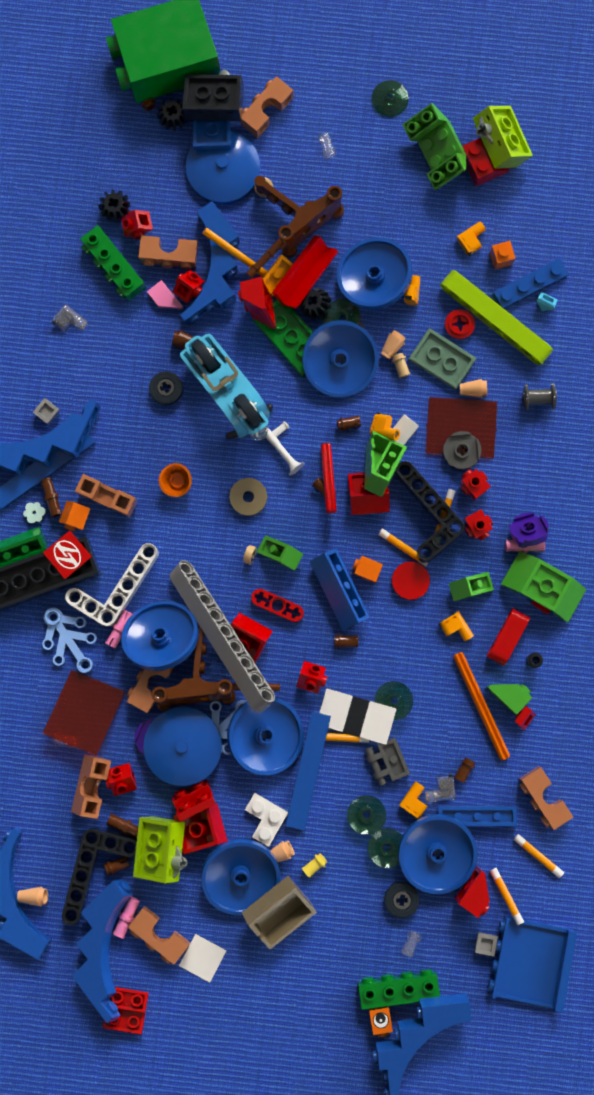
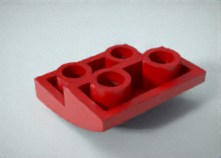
M207 779L193 784L187 789H179L172 796V802L180 822L216 804Z
M115 987L116 993L109 1000L116 1004L121 1016L116 1021L106 1023L104 1020L102 1028L142 1035L149 992Z

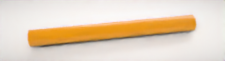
M207 227L204 229L203 235L251 268L256 263ZM262 267L257 273L264 277L267 270Z

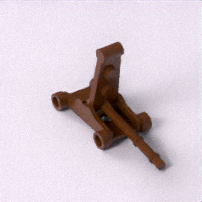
M257 176L254 180L257 192L265 194L272 204L279 205L285 214L291 215L294 219L289 225H284L279 229V239L252 265L246 275L252 278L271 257H274V254L281 247L285 257H294L297 253V246L331 218H342L344 207L341 204V188L331 186L325 196L315 201H307L305 205L300 207L268 184L264 176Z
M199 624V638L195 648L193 678L183 679L178 685L169 688L156 687L152 691V699L156 702L161 712L171 709L172 706L222 701L225 705H231L236 700L234 691H241L236 683H231L227 679H222L219 682H207L201 679L202 674H205L203 655L207 654V643H204L206 635ZM268 683L272 691H280V684Z

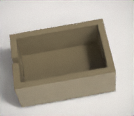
M289 875L242 912L248 926L270 950L317 913L310 900Z

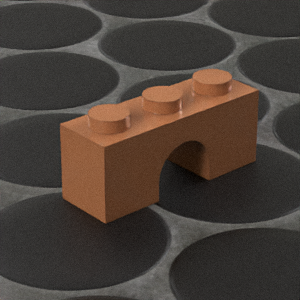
M277 76L273 81L269 80L264 87L265 90L261 94L258 93L250 107H246L242 111L241 125L256 138L270 125L269 117L264 114L263 110L268 106H275L282 111L294 98V90Z
M141 235L139 260L145 266L158 264L165 268L179 266L181 269L191 270V268H196L198 242L196 240L178 239L177 248L173 252L167 253L161 250L160 237Z
M85 474L82 475L75 489L77 494L127 517L131 516L138 501L135 497L120 490H115Z
M174 667L161 671L141 669L136 677L138 683L135 687L132 686L127 694L129 698L127 702L149 713L155 703L151 696L152 691L149 688L150 679L155 675L168 679Z
M84 754L72 804V813L82 817L98 819L102 799L98 797V786L102 779L107 780L111 760Z
M537 766L519 778L521 790L525 795L528 793L531 797L530 803L535 811L539 810L543 817L540 819L546 828L550 827L555 830L574 818L563 800L559 799L552 804H547L544 801L543 791L552 783L542 767Z
M144 906L128 926L129 932L135 938L143 939L146 942V947L151 951L156 950L159 952L163 961L168 964L171 962L174 965L188 948L190 942L176 930L168 938H159L155 934L154 926L160 917Z

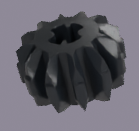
M170 97L168 103L163 100V106H158L159 113H157L160 125H165L167 130L173 127L174 131L177 129L176 126L183 128V123L188 121L185 119L182 110L183 103L180 104L178 98L173 102V99Z
M112 189L111 194H108V192L104 193L106 198L100 197L101 204L98 207L102 210L101 215L103 217L106 216L108 221L114 218V221L118 222V217L123 218L124 214H128L129 209L127 208L131 207V204L128 202V196L123 195L122 191L119 190L115 193V190Z
M318 287L315 290L311 288L301 302L300 309L306 317H310L312 320H316V318L322 320L323 314L328 315L327 309H332L330 305L332 299L326 290Z

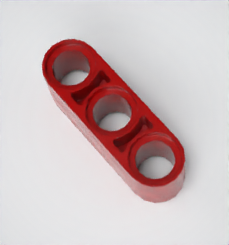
M512 608L486 657L504 666L525 630L530 617Z

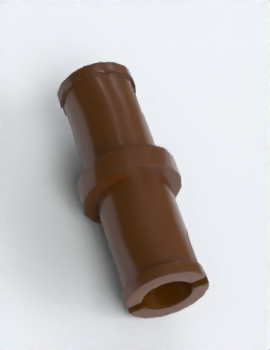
M52 478L42 479L40 483L45 495L44 501L47 502L51 518L62 515V511L58 501L59 495L55 492Z
M111 813L106 825L121 831L123 835L128 834L137 839L138 826L132 824L129 819L126 821Z

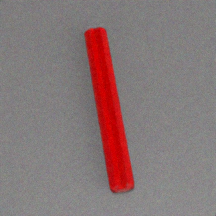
M323 443L321 444L326 513L334 514L336 513V497L331 444Z

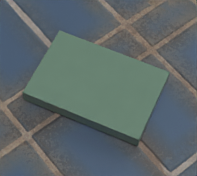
M429 328L408 360L456 391L477 358Z

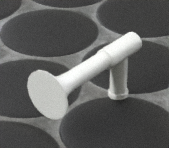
M284 421L275 430L271 431L267 427L261 433L289 465V475L291 476L298 472L305 463L295 461L276 438L286 429L290 428Z

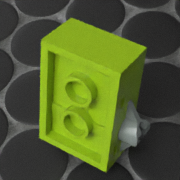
M488 106L473 117L476 134L481 137L495 169L516 168L533 156L511 106Z
M155 816L139 817L133 877L160 883L179 881L180 870L187 866V860L182 857L185 822Z

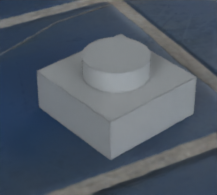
M44 398L33 413L49 425L60 412V409Z
M477 932L474 952L495 956L498 936Z

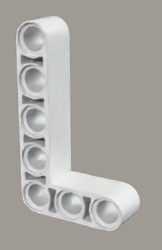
M146 543L139 549L105 604L100 603L76 588L67 591L65 595L66 601L100 624L107 627L113 626L117 623L123 610L127 607L159 556L158 549L151 543ZM147 548L154 549V555L150 558L144 555ZM137 564L144 566V570L140 574H136L134 571ZM127 580L133 581V588L130 590H125L124 583ZM78 592L80 599L78 602L73 603L71 596L73 593ZM121 596L123 603L121 606L116 607L114 599ZM94 602L96 610L89 613L87 606L89 603ZM110 612L113 616L112 621L105 623L103 617L106 613Z

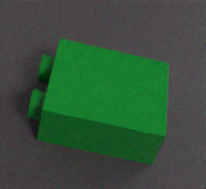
M173 0L111 19L115 34L105 38L112 60L122 57L125 65L115 69L121 90L132 89L136 103L184 89L185 74L219 75L221 72L218 55L199 0Z

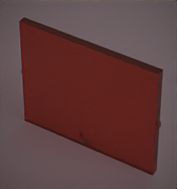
M429 397L428 423L426 424V454L443 455V446L446 440L455 432L466 431L479 440L481 444L480 457L494 458L495 434L497 431V402ZM460 446L457 450V453H460L461 456H464V453L467 452V449H464L463 446Z
M71 670L43 734L66 743L68 746L76 747L97 756L125 691Z

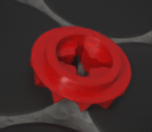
M456 309L450 312L445 320L447 334L461 340L469 337L475 328V320L472 314L463 309ZM458 317L459 320H461V323L465 324L462 326L461 331L458 328V326L454 325L457 324Z

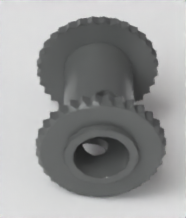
M551 383L550 389L528 390V385H524L523 405L525 410L529 411V405L551 404V408L554 410L557 404L555 384Z

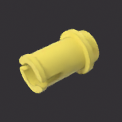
M321 853L315 854V858L302 867V870L309 878L321 867H326L327 860Z

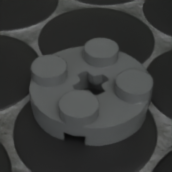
M455 432L446 440L443 446L444 459L452 468L458 470L469 469L478 462L481 456V444L469 432ZM460 446H463L464 449H467V452L464 453V456H461L460 453H457V450L460 448Z

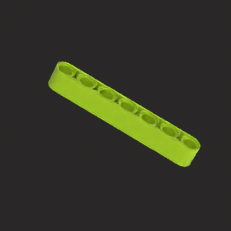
M451 270L441 282L440 287L448 295L535 364L541 366L553 352L549 344L457 271Z

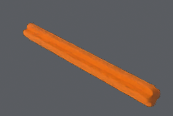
M459 652L453 658L499 759L505 760L510 757V754L463 652Z

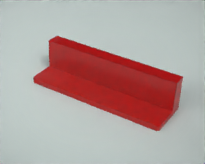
M314 235L273 290L272 294L281 305L296 309L334 259L338 250L327 247L320 236Z

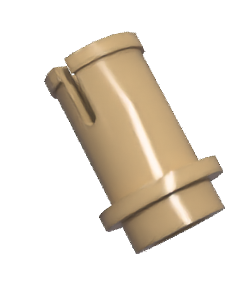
M403 353L392 356V363L395 364L398 377L403 378L410 375L405 361L406 356Z

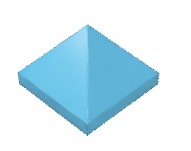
M543 292L540 293L537 299L541 311L553 310L558 301Z

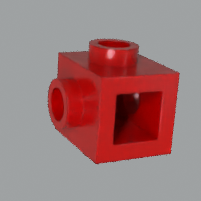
M132 210L121 218L125 237L141 239V235L144 236L153 230L149 211Z
M189 270L185 274L178 276L172 293L188 303L193 298L199 296L205 281L198 274Z
M475 469L472 472L468 470L461 476L463 479L460 482V489L466 496L469 495L473 501L491 487L483 471L479 472Z
M482 509L463 519L466 526L464 530L469 538L472 537L473 540L479 538L481 541L490 536L489 532L493 529L491 527L493 522L488 515L485 516Z
M304 661L296 687L318 694L320 686L325 687L328 677L324 675L326 667Z
M130 763L109 769L108 778L105 782L108 790L111 789L114 796L137 790L135 775Z

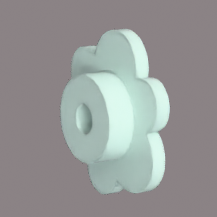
M38 502L34 504L27 503L23 515L32 524L36 521H42V516L45 515L46 510Z

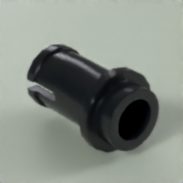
M531 653L526 658L527 665L532 668H538L543 663V658L539 653ZM533 657L537 659L535 664L532 662Z

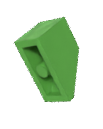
M266 535L257 550V553L294 571L303 556V553L292 546Z
M489 572L448 583L454 601L494 590Z
M499 684L486 687L503 705L516 715L533 698L529 695L531 691L523 684L521 686L519 684Z

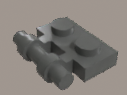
M395 737L389 739L386 745L377 744L380 752L374 754L372 747L365 749L366 760L371 764L374 772L373 777L377 779L379 786L386 784L384 776L388 774L392 781L410 774ZM383 758L386 769L381 770L378 759Z

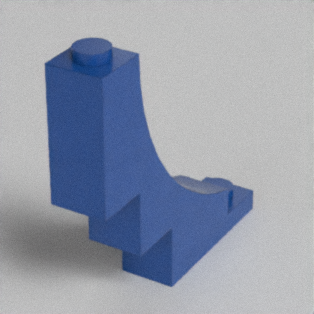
M89 399L88 404H85L82 409V416L72 413L58 427L41 437L17 443L0 442V469L21 477L28 460L50 467L57 451L78 458L101 407L96 401Z
M123 880L112 881L81 912L92 929L76 945L88 960L72 975L106 1023L116 1021L121 1016L116 1004L109 1000L116 993L110 972L109 948L115 922L127 901L133 896L129 884Z

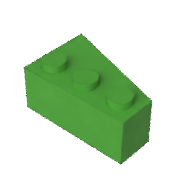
M372 431L366 445L364 489L382 497L407 447Z

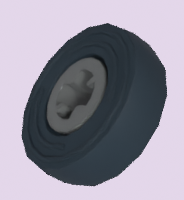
M164 371L154 375L150 381L149 391L154 401L167 406L176 403L183 393V385L176 374ZM164 384H167V386H171V389L169 388L168 393H166L164 390L161 391V388H163Z
M396 882L389 886L385 892V907L394 917H409L418 908L419 895L416 889L409 883ZM400 895H404V898L407 897V901L403 902V905H399V901L396 902Z

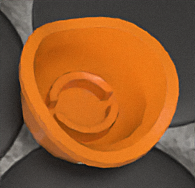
M173 463L161 471L158 481L161 490L165 494L179 497L189 491L192 477L184 465Z

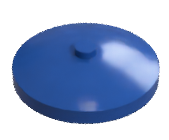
M231 131V149L194 150L192 145L186 158L187 179L194 192L208 202L213 201L214 204L220 205L238 202L248 196L255 188L254 180L260 175L258 153L246 137L234 131Z
M370 238L355 244L344 254L337 269V281L343 296L351 304L362 309L375 310L392 305L406 293L412 280L413 269L409 255L400 244L386 238Z
M331 321L318 327L307 339L302 353L303 369L310 383L320 392L333 397L351 396L367 387L375 376L378 367V350L371 335L361 326L350 321Z
M159 601L140 608L127 620L122 631L121 643L127 658L135 666L149 671H161L179 665L191 655L198 642L199 628L193 613L187 607L177 602Z
M275 698L260 713L254 711L248 701H246L235 711L228 725L227 743L232 757L242 768L254 774L273 775L285 770L296 760L303 745L304 731L299 715L291 705L278 698Z
M190 707L169 709L156 717L148 727L143 745L144 756L151 771L162 781L176 786L193 785L204 780L216 768L222 752L221 735L216 724L205 713Z
M434 814L418 819L407 828L400 840L398 859L403 874L413 886L426 893L444 894L458 889L471 877L477 863V846L471 832L462 822L451 816Z
M237 839L225 842L215 848L204 862L201 873L203 892L208 901L218 910L231 915H243L242 912L280 882L278 862L267 847L256 841Z

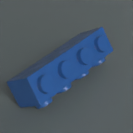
M337 548L309 561L343 631L370 618Z

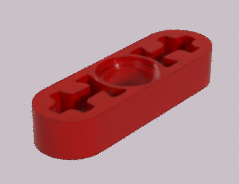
M256 589L252 593L251 599L256 606L287 620L298 622L304 616L303 608L300 605L263 589ZM264 593L263 597L268 600L269 596H272L269 607H265L267 602L260 601V603H257L255 595ZM275 600H280L283 603V608L280 611H275L272 608V603ZM286 604H290L289 609L291 610L298 608V612L301 614L300 617L296 616L294 619L289 612L283 615Z

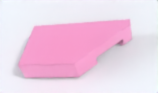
M162 280L147 291V294L159 308L183 309L182 304Z

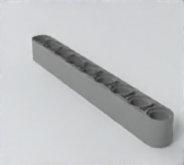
M180 561L169 575L172 583L191 613H193L196 621L251 708L256 712H263L275 700L274 692L194 567L188 561Z

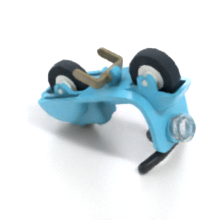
M206 334L203 337L195 336L185 344L186 349L180 353V357L233 425L235 430L228 432L226 438L230 440L236 437L242 438L250 434L253 440L264 439L268 433V419L270 418L273 405L265 404L252 384L211 334Z

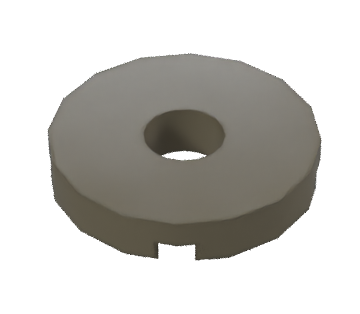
M240 479L230 490L231 506L241 515H257L266 505V488L256 479ZM246 492L253 493L254 499L251 502L244 501L243 495Z

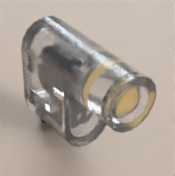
M66 304L55 315L51 323L65 332L72 324L83 331L89 322Z
M452 774L437 777L438 790L425 791L426 803L456 799Z

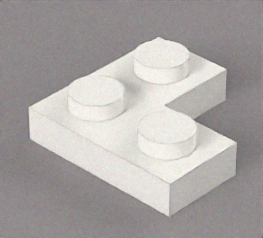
M254 793L245 809L261 819L252 837L269 847L288 811Z

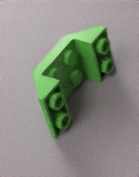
M433 103L402 124L409 140L418 142L431 169L427 176L434 190H438L466 170V153L450 121Z
M521 551L518 552L500 584L514 593H520L552 611L551 614L567 623L587 590L569 575L541 559Z

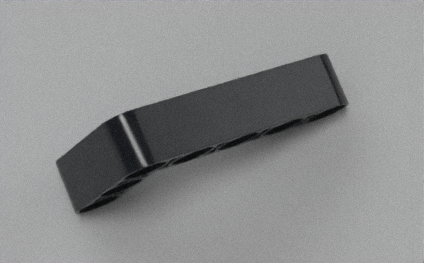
M402 461L396 469L397 478L441 527L418 547V560L422 563H429L461 537L464 524L410 462ZM402 468H408L410 473L402 475L399 471ZM420 482L423 487L416 490L412 487V484ZM427 496H432L435 502L427 504L424 499ZM440 510H444L448 516L440 518L437 513ZM458 525L460 531L453 533L450 530V526ZM437 537H443L446 543L444 545H438L436 544L435 539ZM423 549H428L431 555L425 558L421 556L420 552Z
M90 828L84 832L62 912V920L65 924L73 925L82 916L81 912L84 910L99 850L132 857L136 853V838L99 828ZM90 832L97 835L96 842L89 841L88 834ZM108 837H113L116 840L115 847L107 845ZM127 842H132L135 845L134 852L126 850ZM85 851L91 853V861H85L83 859V853ZM79 871H84L87 874L85 881L78 878ZM73 891H80L82 898L76 900L73 897ZM68 910L76 912V919L68 917Z

